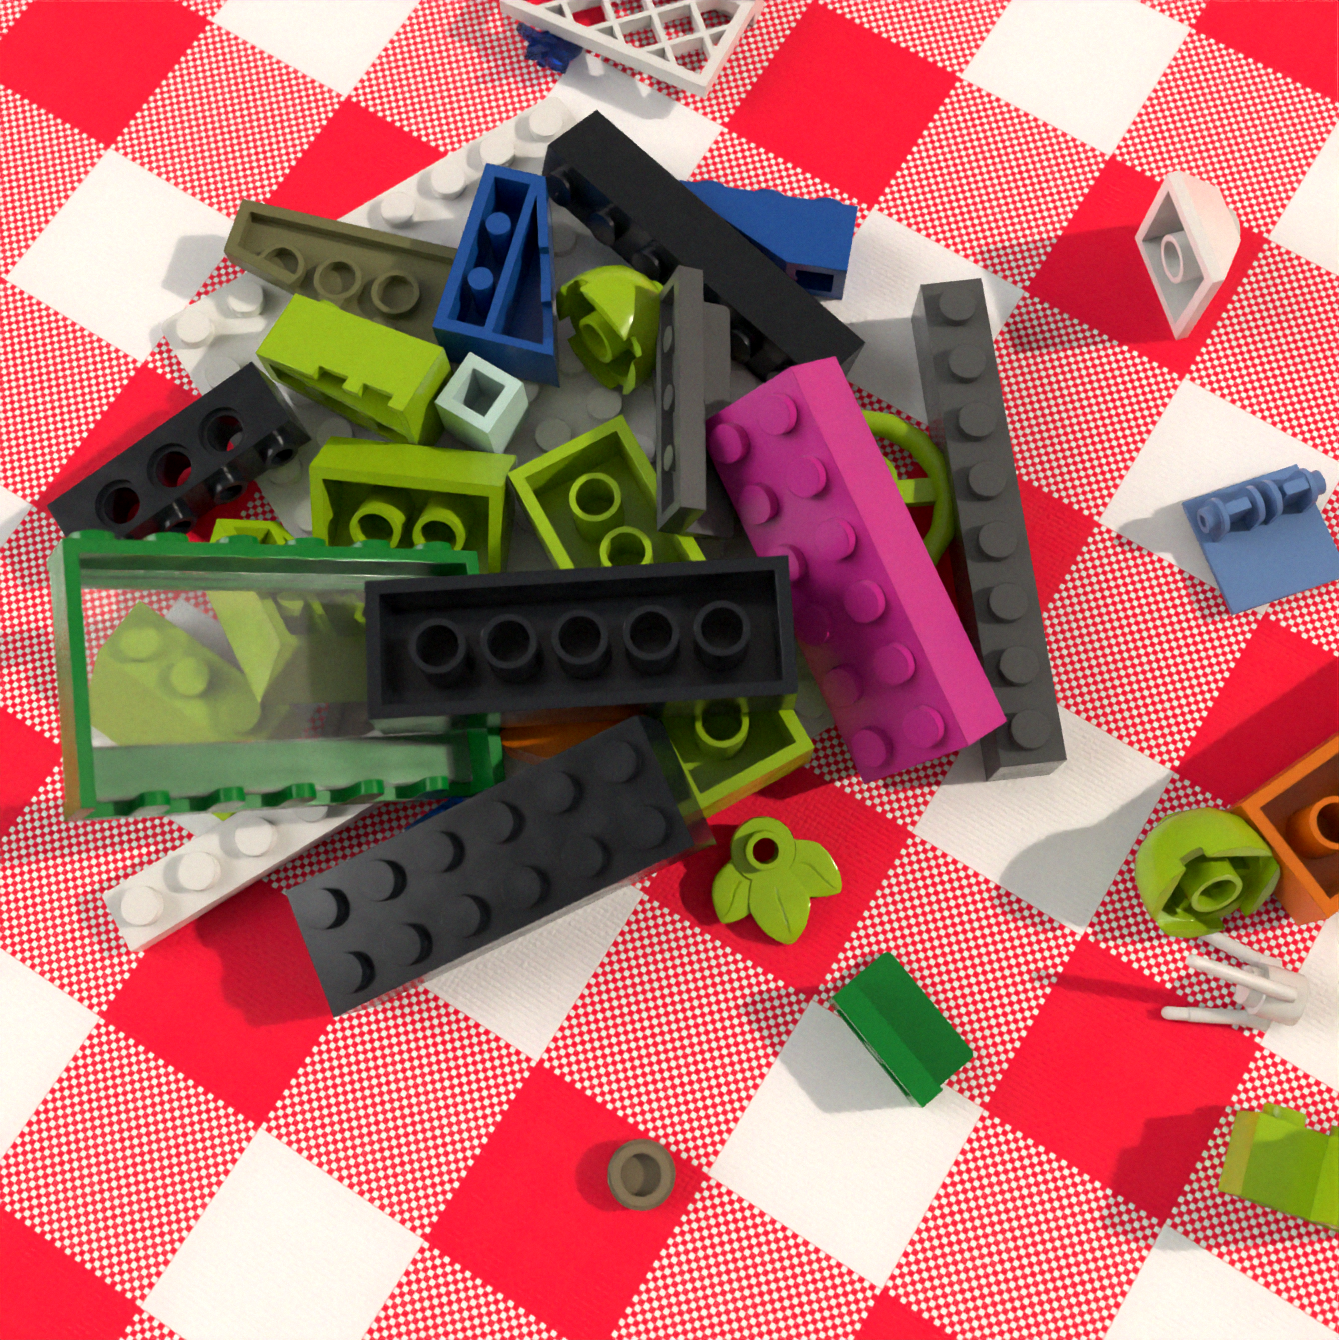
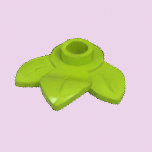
M756 816L744 821L735 830L730 842L731 859L715 875L711 896L714 909L721 923L735 922L751 913L756 923L767 935L779 942L790 945L797 941L807 924L810 912L809 897H827L838 894L842 890V882L836 863L829 852L819 843L805 839H794L789 828L779 820L768 816ZM762 838H770L775 845L774 854L767 861H757L753 856V846Z

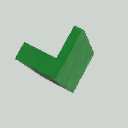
M885 952L827 1000L913 1107L923 1108L943 1091L940 1085L973 1057L972 1049L890 952Z

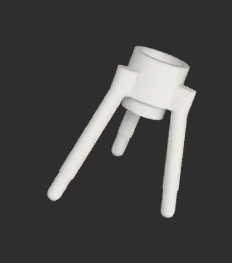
M1216 932L1211 935L1199 936L1198 938L1249 965L1241 970L1196 954L1188 955L1186 957V964L1211 976L1235 983L1236 1002L1246 1006L1245 1009L1166 1006L1161 1010L1162 1017L1167 1020L1244 1025L1263 1032L1268 1030L1272 1021L1292 1027L1301 1019L1306 1008L1309 994L1308 979L1303 974L1283 969L1282 960L1258 953L1236 940Z

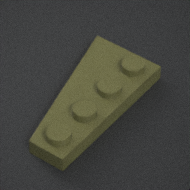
M242 199L223 250L230 263L292 295L297 293L316 301L320 299L329 301L345 312L438 345L432 325L457 248Z

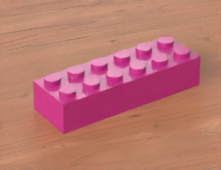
M836 356L791 366L705 420V446L757 557L788 555L794 636L863 783H870L970 746L1007 722Z

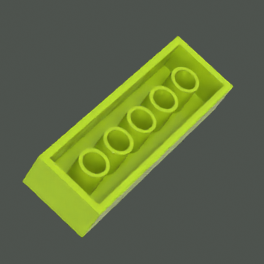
M622 414L507 473L516 500L554 569L706 560L693 536L657 532V474ZM794 710L658 718L663 722L706 819L810 763L815 748Z

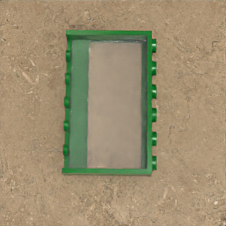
M82 530L70 534L68 538H61L46 561L47 572H50L65 790V802L63 803L64 822L471 798L506 780L499 728L383 735L367 720L365 581L480 574L477 551L452 550L450 543L441 541L422 543L414 546L412 549L391 548L390 542L381 539L363 540L353 543L350 547L327 546L326 540L318 537L296 538L287 541L284 545L259 544V539L252 535L226 536L218 539L216 543L189 542L187 535L176 532L156 533L145 537L144 540H116L115 534L110 531Z

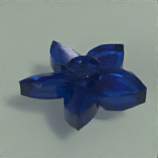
M518 22L516 31L524 40L530 43L525 50L524 59L537 60L536 63L541 68L548 66L553 71L565 74L569 62L577 58L583 50V47L550 34L548 30H541L539 32L525 23Z

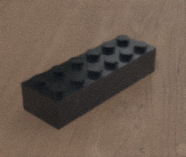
M788 555L365 581L367 720L383 735L626 720L636 714L653 718L794 710L799 695Z
M636 714L285 892L335 1018L378 1006L717 843L662 720Z

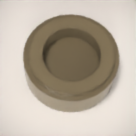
M645 1138L628 1141L618 1148L613 1154L607 1170L608 1185L615 1199L623 1206L637 1211L650 1210L661 1205L672 1192L676 1178L675 1164L668 1150L660 1143Z

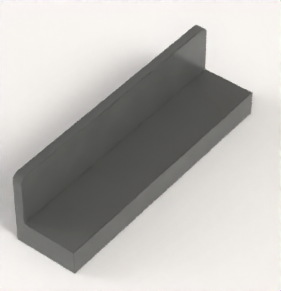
M679 265L659 293L660 311L656 338L657 532L728 541L734 535L733 504L705 446V420L731 405L730 311L726 306L703 301V270Z

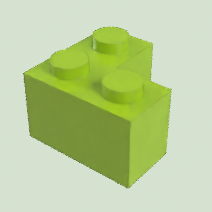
M1264 1102L1262 1112L1237 1110L1217 1191L1339 1233V1126L1331 1125L1330 1134L1326 1135L1305 1127L1307 1115Z

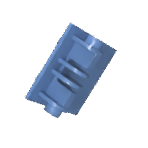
M1295 464L1196 497L1181 504L1231 616L1339 579V551L1316 505L1318 496L1326 492V482L1320 471L1314 470L1310 472L1306 468L1299 469L1298 465Z

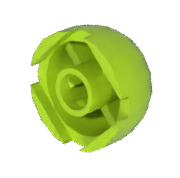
M625 265L598 266L579 274L562 285L556 294V312L560 322L568 316L570 317L576 334L568 338L567 341L586 370L602 386L609 390L621 384L624 386L622 394L628 395L646 383L652 377L651 369H656V338L660 311L659 293L663 286L659 282L651 281L646 275Z
M1206 807L1174 812L1161 819L1139 847L1135 859L1134 877L1143 905L1149 916L1157 922L1161 931L1172 937L1194 938L1211 935L1226 929L1220 918L1231 914L1238 908H1240L1245 917L1252 914L1274 892L1281 873L1278 863L1272 856L1271 848L1244 819L1227 810Z

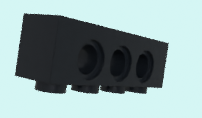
M251 361L46 506L66 538L70 534L82 530L110 531L115 534L116 540H144L149 535L163 532H176L186 535L196 526L197 520L219 504H227L239 498L247 490L248 484L267 470L282 467L293 460L299 448L312 440V438L277 385ZM243 432L239 444L227 451L230 439L237 433ZM191 467L189 478L177 487L178 478L181 473ZM140 503L136 516L127 522L128 514L132 507Z

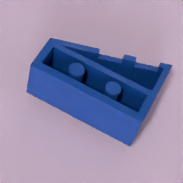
M486 163L432 329L438 345L444 348L450 362L461 364L469 352L513 377L560 388L553 226L546 177Z

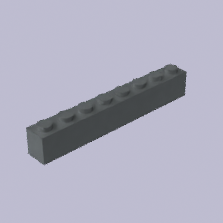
M982 278L921 284L911 316V324L930 438L943 454L952 501L955 536L948 549L959 617L1007 719V722L980 738L986 781L1050 775L1067 761Z

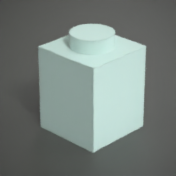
M471 352L466 356L434 402L446 432L480 452L503 454L531 414L523 382Z

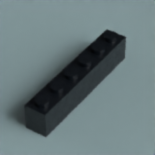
M598 110L592 112L548 144L541 175L546 177L548 195L555 204L566 208L591 231L596 240L603 245L609 246L632 266L634 270L646 275L651 281L659 282L663 287L679 265L703 270V301L726 306L730 311V357L733 360L742 363L765 383L791 366L836 356L845 377H847L866 342Z

